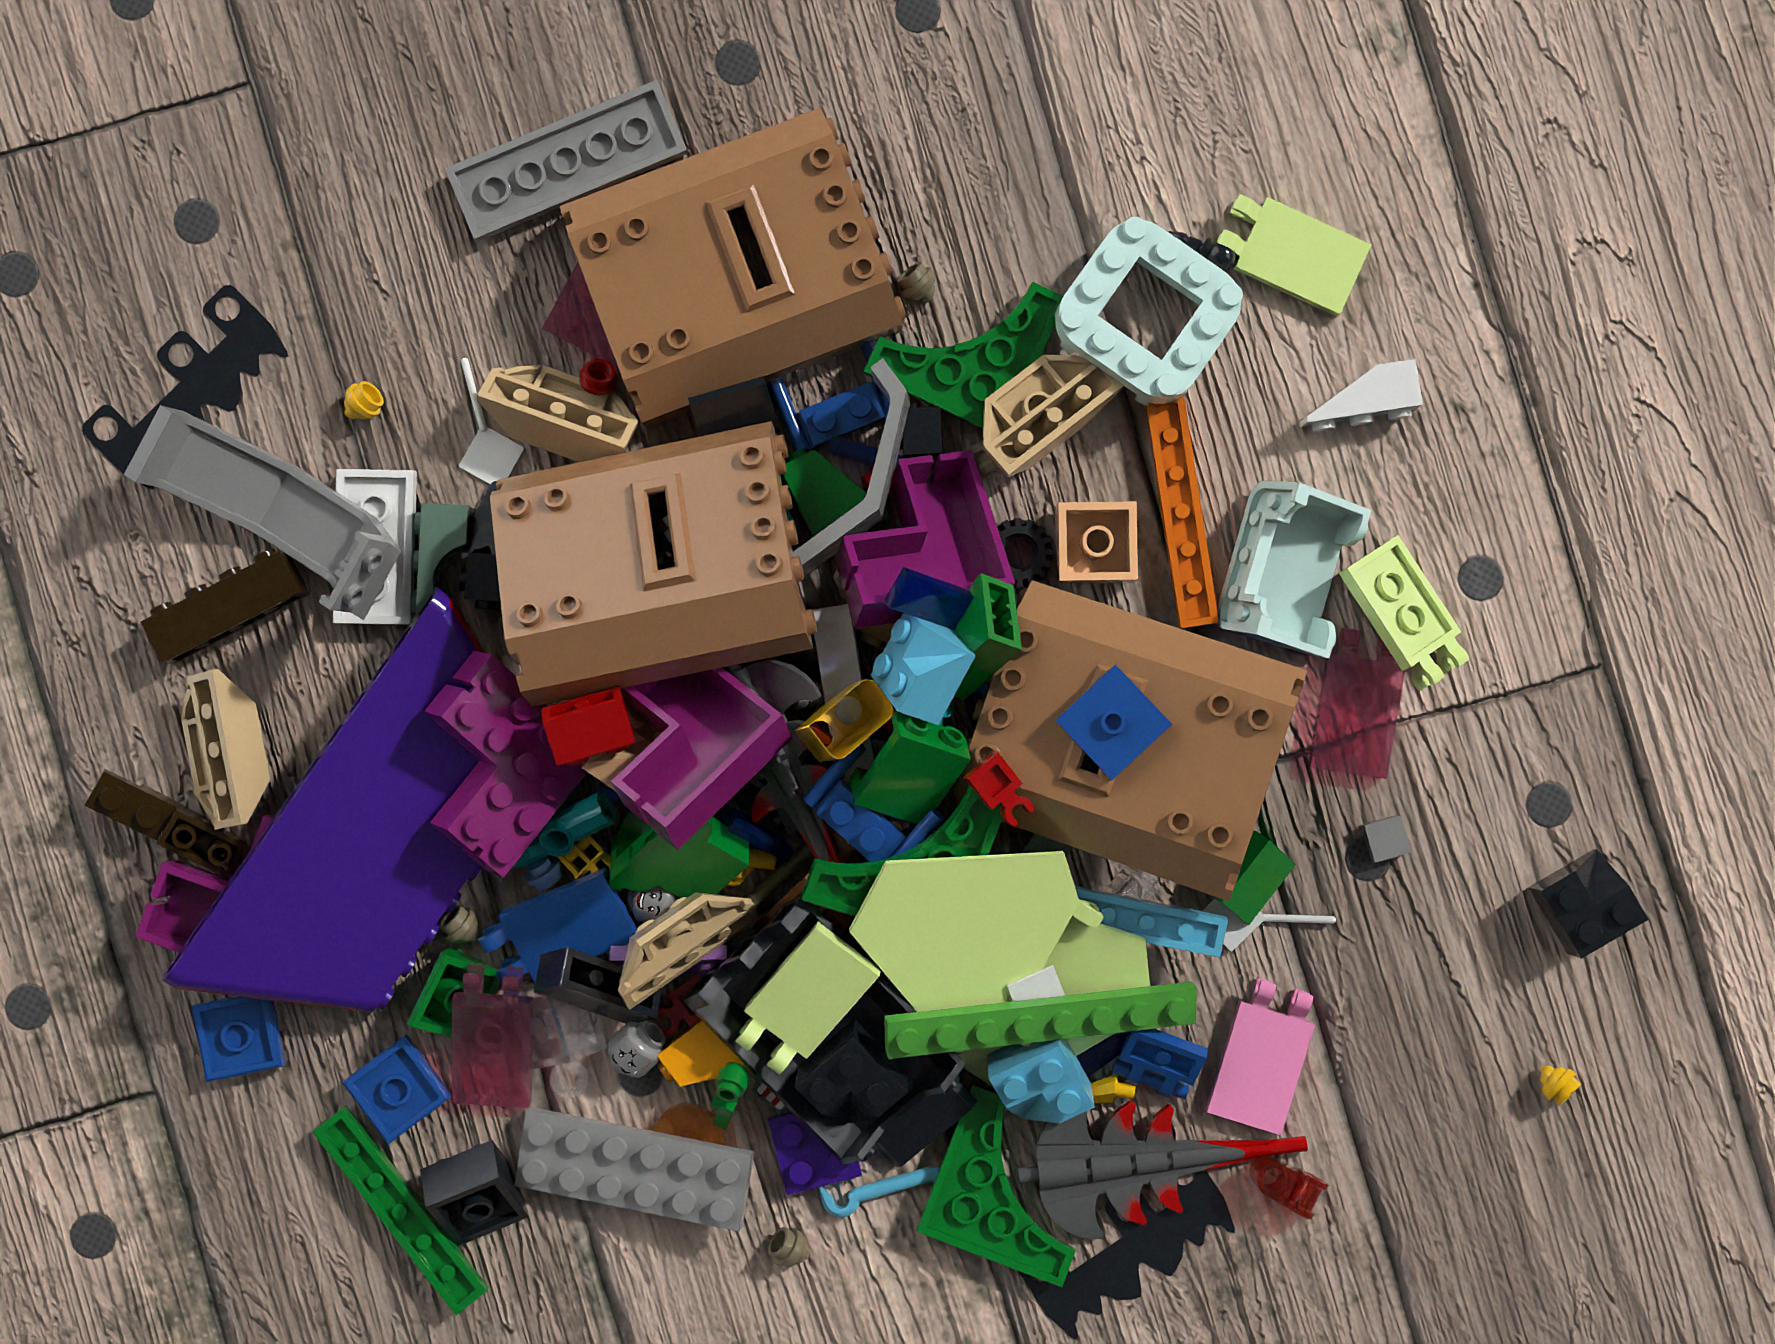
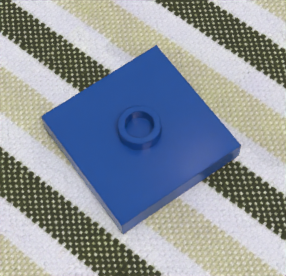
M1116 664L1055 720L1111 780L1120 774L1172 725Z
M233 996L191 1006L206 1082L286 1065L274 1001Z
M408 1034L404 1035L342 1082L388 1145L453 1096Z

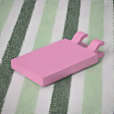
M1257 977L1250 1003L1238 1000L1205 1110L1213 1115L1281 1135L1315 1027L1313 1022L1305 1020L1314 996L1294 988L1287 1014L1268 1008L1274 996L1276 984Z

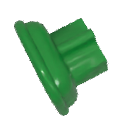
M627 808L619 821L613 837L609 885L617 890L626 888L631 891L640 892L660 886L680 898H688L695 892L716 895L749 866V837L711 817L686 843L676 850L652 829L650 823L647 825Z

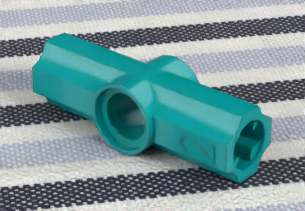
M597 792L568 807L561 805L512 868L518 867L521 869L548 855H566L571 852L575 842L615 824L617 814L611 799L606 793L601 794Z

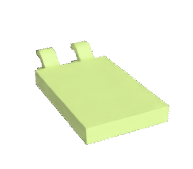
M1239 194L1229 214L1253 224L1248 238L1244 241L1235 233L1224 229L1216 241L1217 244L1234 250L1238 260L1233 270L1338 317L1348 299L1371 248V244L1269 197L1264 200L1261 207L1254 200Z
M1399 535L1339 573L1401 670L1404 671L1411 667V679L1419 691L1424 690L1429 685L1436 684L1444 678L1443 673L1446 674L1469 660L1467 652L1454 638L1461 633V630ZM1435 650L1437 652V664L1434 663L1429 655Z
M817 922L747 1003L744 1012L751 1016V1018L740 1029L739 1033L741 1034L735 1042L749 1051L763 1031L768 1029L782 1040L771 1053L772 1059L767 1063L768 1067L780 1075L797 1052L806 1059L812 1054L878 979L881 969L820 922Z

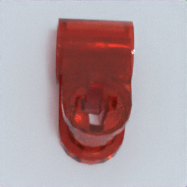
M1274 1156L1255 1159L1249 1170L1253 1184L1264 1195L1309 1220H1312L1314 1217L1312 1210L1322 1190H1327L1329 1184L1319 1177L1301 1168H1295ZM1273 1168L1278 1169L1279 1174L1276 1181L1271 1184H1263L1262 1179L1265 1172Z

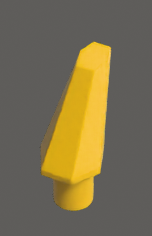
M1116 1074L1091 1083L1094 1103H1113L1115 1097L1134 1099L1135 1085L1119 1082Z

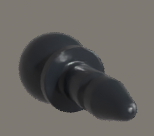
M1168 231L1225 272L1231 269L1235 263L1236 254L1234 250L1217 244V242L1214 243L1210 237L1203 243L1202 240L1192 236L1189 237L1186 233Z

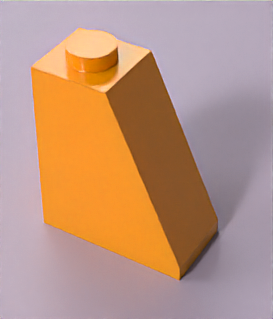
M699 1020L667 1044L657 1055L660 1060L657 1066L669 1082L676 1080L680 1087L716 1079L720 1069L729 1062L739 1063L750 1071L702 1020Z

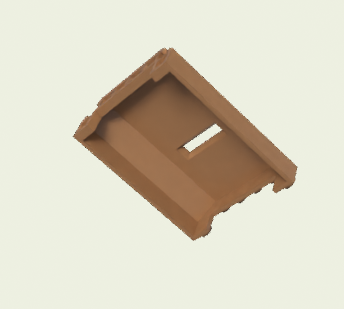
M821 108L560 206L562 216L567 224L565 227L620 374L627 391L632 396L637 414L645 428L692 411L688 401L690 397L764 376L765 381L768 382L856 349L866 342L877 341L880 336L885 338L903 330L902 319L907 318L900 296L894 297L888 276L893 274L886 252L878 253L874 242L875 239L880 238L872 215L865 218L860 203L866 202L863 190L858 179L851 181L846 167L852 165L847 148L844 143L837 145L836 140L839 137L831 117L825 118ZM741 206L745 208L773 284L758 290L755 287L727 213Z
M772 421L499 479L497 481V491H492L490 504L504 640L508 653L515 654L519 666V674L516 676L519 690L531 707L577 698L615 686L625 688L813 649L811 634L817 633V626L813 610L805 609L799 593L798 581L804 580V572L800 557L793 556L792 545L798 544V536L794 521H788L786 510L793 508L789 487L788 485L782 486L780 476L787 473L784 458L788 457V451L784 435L776 434ZM665 492L675 567L658 570L648 495Z
M1032 580L1028 588H1022L1016 606L1022 650L986 681L991 683L986 699L980 697L973 714V720L978 721L973 737L970 735L966 737L971 760L956 781L953 796L957 797L955 806L959 805L969 786L963 777L993 751L999 752L1023 783L1014 792L1029 799L1034 806L1032 813L1026 812L1020 804L1014 806L1012 815L1018 822V825L1015 827L1230 901L1308 670ZM1116 664L1172 725L1120 774L1111 780L1101 768H1099L1098 774L1080 769L1086 752L1055 720Z

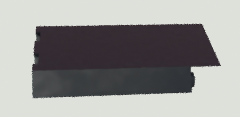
M800 896L785 903L778 909L772 921L761 931L756 928L734 947V953L720 966L717 963L712 966L682 1001L843 1165L857 1161L864 1162L878 1148L897 1168L902 1167L973 1109L978 1102L959 1082L958 1074L966 1062L956 1052L895 1058L909 1073L907 1094L878 1118L850 1124L822 1115L795 1088L798 1067L807 1060L797 1052L780 1075L767 1066V1063L772 1059L771 1053L782 1042L780 1038L768 1029L763 1031L749 1051L735 1042L741 1034L739 1033L740 1029L751 1018V1016L744 1012L747 1003L817 922H820L859 952L813 903L803 901ZM880 974L878 979L810 1056L854 1019L885 1048L884 1016L917 1011Z

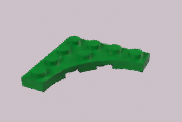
M1031 282L1015 309L996 327L983 335L955 344L954 346L942 348L909 346L880 336L864 368L863 374L873 378L870 367L883 358L905 387L908 395L933 407L940 406L941 411L983 430L985 399L1040 358L1055 326V312L1064 296L1035 282Z
M969 785L961 802L948 820L926 840L903 853L879 861L849 864L828 862L814 858L801 892V898L809 903L856 916L885 861L988 855L1002 821L1000 804L993 810L987 808Z
M971 1083L968 1092L978 1102L973 1109L956 1122L916 1231L1062 1287L1076 1250L1074 1247L1048 1234L1037 1225L1016 1199L1005 1174L1001 1155V1131L1006 1107L997 1092Z

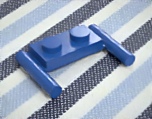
M874 341L866 342L860 346L866 363L876 345ZM782 378L768 383L795 451L805 448L807 452L812 448L887 418L890 406L889 401L875 382H868L799 410L800 412L796 413Z
M861 743L846 757L836 759L805 794L803 800L810 807L817 810L816 814L866 859L874 862L893 857L920 844L927 839L944 818L938 811L931 809L909 835L905 837L881 813L854 805L851 787L841 778L866 750Z

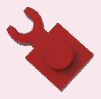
M993 751L963 777L987 808L993 810L1000 804L1001 818L1009 825L1014 827L1018 825L1017 820L1012 815V809L1017 804H1020L1026 812L1032 813L1034 811V806L1029 799L1014 792L1023 783L999 752Z
M698 974L668 995L674 1005L666 1004L658 1008L657 1019L662 1015H667L672 1021L671 1027L664 1032L665 1037L673 1035L681 1028L683 1018L690 1027L701 1020L682 1001L700 980L701 977Z

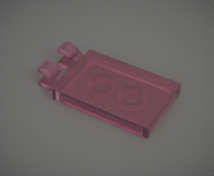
M1341 628L1338 642L1339 652L1338 654L1331 653L1329 659L1325 660L1308 766L1387 779L1405 670L1402 671L1399 665L1395 663V659L1379 635L1376 645V660L1357 657L1361 631Z
M468 964V973L463 975L464 992H455L452 997V1103L530 1108L532 1102L533 997L521 996L524 976L523 967H507V976H503V995L482 993L485 967L484 965Z

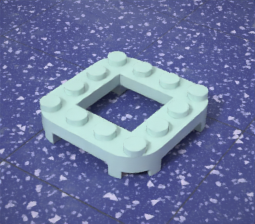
M1131 217L1127 221L1118 224L1108 233L1065 293L1054 316L1056 330L1062 341L1060 346L1069 355L1075 351L1137 394L1134 399L1135 401L1147 406L1149 403H1170L1178 401L1187 392L1238 319L1243 292L1225 271L1157 224L1143 220L1140 217ZM1136 262L1199 305L1162 360L1098 316Z

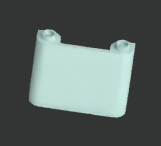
M1259 482L1253 488L1248 498L1217 606L1218 627L1301 653L1329 659L1331 650L1336 642V633L1333 623L1321 618L1341 547L1355 545L1364 538L1368 530L1371 510L1300 482Z

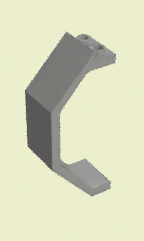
M883 358L871 366L870 369L875 384L889 401L890 406L867 494L861 503L793 551V556H799L801 559L804 576L838 552L844 535L865 533L884 517L910 403L907 390ZM667 515L663 518V521L666 523L669 529H667L663 533L672 545L669 518Z
M160 405L124 473L126 477L135 483L161 488L254 532L325 578L331 584L334 590L330 596L322 595L319 600L320 604L332 611L353 613L363 621L402 551L374 515L292 463L181 410Z

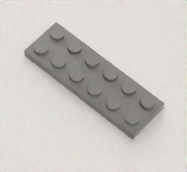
M654 80L444 169L472 236L476 242H479L560 208L561 205L596 193L688 154L658 80Z
M530 1107L525 1112L514 1186L739 1232L743 1227L754 1151Z

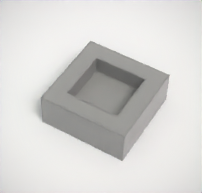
M1394 815L1361 825L1371 862L1376 863L1412 852L1401 815Z

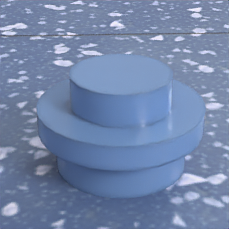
M546 856L529 864L527 867L528 872L525 875L528 885L535 886L538 891H541L557 883L563 875L560 869V860L556 856Z

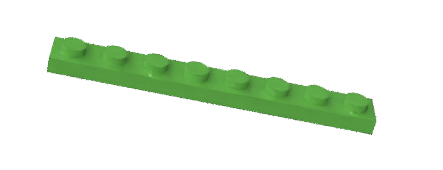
M1191 981L884 1016L885 1052L888 1059L1196 1024L1197 988Z

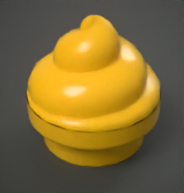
M361 381L359 384L354 383L345 392L344 414L351 419H372L380 413V407L384 403L383 397L379 390L367 381Z
M1550 1065L1540 1068V1081L1543 1085L1542 1094L1549 1102L1553 1099L1559 1106L1562 1105L1582 1085L1575 1078L1577 1074L1572 1069L1564 1067L1553 1068Z

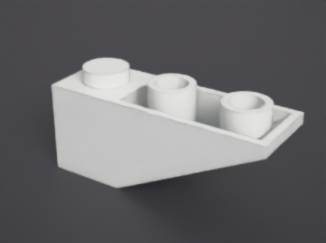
M1416 359L1376 365L1301 420L1300 427L1312 426L1313 432L1334 429L1336 428L1335 422L1350 420L1351 426H1359L1373 423V416L1388 414L1389 420L1411 417V411L1423 405Z

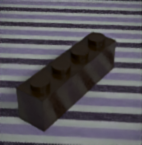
M275 549L266 550L253 558L254 564L244 569H241L240 566L233 567L218 576L219 582L209 587L206 584H201L184 593L186 597L184 600L174 605L172 602H166L151 609V616L141 621V624L161 663L175 664L310 595L292 557L283 551L276 552Z

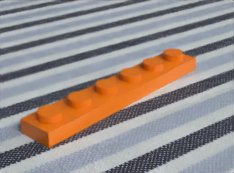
M1183 395L1178 401L1170 403H1149L1148 406L1145 405L1178 627L1183 629L1219 623L1185 398Z

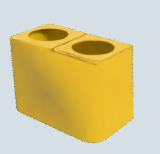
M862 680L848 684L797 727L795 732L819 762L842 759L892 717L893 706L874 681ZM846 696L857 699L862 707L860 719L853 724L841 722L836 715L837 703ZM815 721H824L831 727L833 739L829 746L825 747L809 727Z

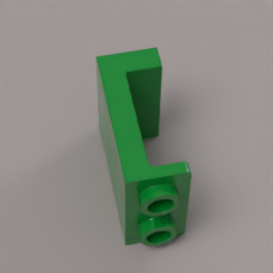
M896 710L891 717L893 733L870 768L866 770L856 767L850 776L854 805L918 825L931 809H937L971 758L965 734L951 726L936 725Z

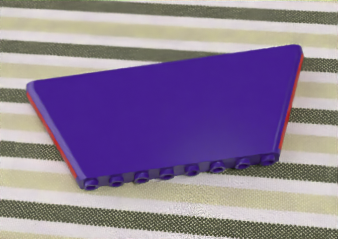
M438 587L431 593L163 974V982L175 989L364 1012H373L377 1007L383 1009L388 1004L395 991L391 987L400 975L406 977L416 963L417 957L414 955L422 943L427 946L433 940L439 929V925L436 923L444 912L449 914L453 911L462 894L459 893L461 887L466 880L472 882L482 869L481 866L461 850L460 846L455 845L430 824L431 820L479 762L477 758L424 712L446 684L469 691L472 688L471 686L459 684L452 677L473 651L485 653L450 595Z

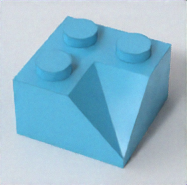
M906 607L901 618L894 623L891 637L883 653L876 658L873 672L870 676L898 712L939 725L976 655L946 621Z
M1066 1039L1033 1042L1029 1047L1020 1044L1007 1045L987 1054L988 1078L1006 1109L1018 1117L1026 1120L1060 1124L1095 1108L1091 1082Z

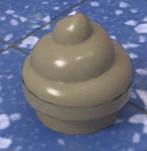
M921 262L910 266L897 279L898 284L901 286L900 292L904 297H910L914 301L921 299L925 303L932 302L934 299L935 273L930 267H924Z
M456 905L451 913L445 914L439 924V929L443 932V938L450 943L459 942L464 944L469 941L475 943L479 939L478 920L474 911L470 908L464 909L462 906Z
M782 1227L775 1232L770 1240L768 1253L773 1257L774 1262L782 1267H792L809 1258L807 1243L803 1233L795 1228L787 1229Z

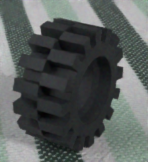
M1014 518V520L1002 522L997 528L1003 547L1011 540L1022 539L1029 543L1032 548L1033 558L1028 566L1021 569L1010 567L1015 580L1014 589L1028 588L1032 580L1039 582L1051 567L1052 556L1054 555L1051 538L1046 535L1045 529L1041 525L1038 526L1029 519L1021 520V518Z

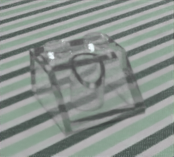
M534 987L505 996L527 1070L571 1063L608 1048L604 1036V1026L598 1014L534 993Z

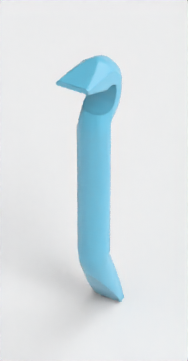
M925 1167L853 1188L847 1194L849 1198L848 1203L843 1206L837 1205L832 1195L823 1186L818 1188L824 1209L834 1217L844 1218L853 1214L860 1202L934 1182L939 1167Z

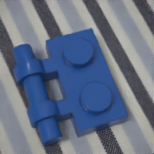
M1157 1029L1130 1031L1121 1048L1120 1059H1115L1111 1073L1124 1077L1126 1083L1135 1086L1140 1083L1157 1089V1094L1169 1098L1173 1095L1185 1099L1189 1091V1085H1194L1207 1059L1208 1048Z

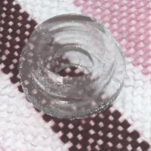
M566 1059L559 1062L550 1074V1085L553 1091L562 1098L572 1099L580 1096L589 1084L588 1070L581 1062L574 1059ZM573 1072L577 1077L576 1084L568 1085L563 1079L564 1073Z

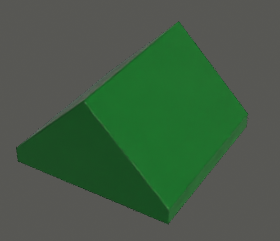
M1253 830L1230 901L1210 896L1246 924L1250 925L1296 864L1269 839Z
M454 947L442 951L407 1024L410 1027L472 1042L500 984V979L496 973L499 969Z

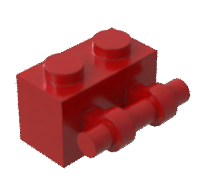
M620 686L541 708L542 723L557 766L565 763L570 766L578 765L587 761L590 756L602 752L607 754L619 753L625 750L629 744L635 743L625 698L622 696Z

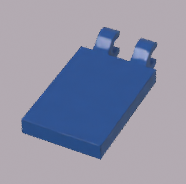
M606 868L502 910L499 915L501 923L483 929L484 936L479 938L478 941L485 953L498 949L509 940L513 942L519 955L509 957L500 963L502 969L497 970L496 973L503 986L515 982L528 972L535 982L540 955L543 953L569 947L596 957L609 952L611 946L629 944V939L636 933L637 927L617 889L610 887V876Z

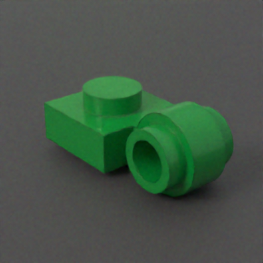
M727 1063L725 1067L720 1069L715 1081V1088L717 1090L710 1108L717 1110L712 1125L725 1130L728 1128L739 1097L745 1094L749 1083L748 1070L739 1063Z

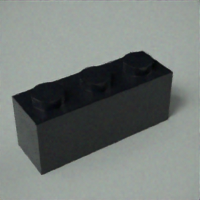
M566 947L540 955L534 993L627 1024L628 1022L640 1023L657 1019L662 988L629 1010L618 991L623 967Z

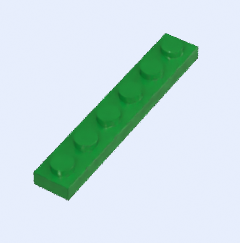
M347 1105L312 1132L456 1316L487 1292L490 1287L427 1210L424 1203Z

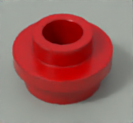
M604 359L590 360L580 371L579 383L590 394L598 396L607 395L614 391L617 386L618 375L613 365Z

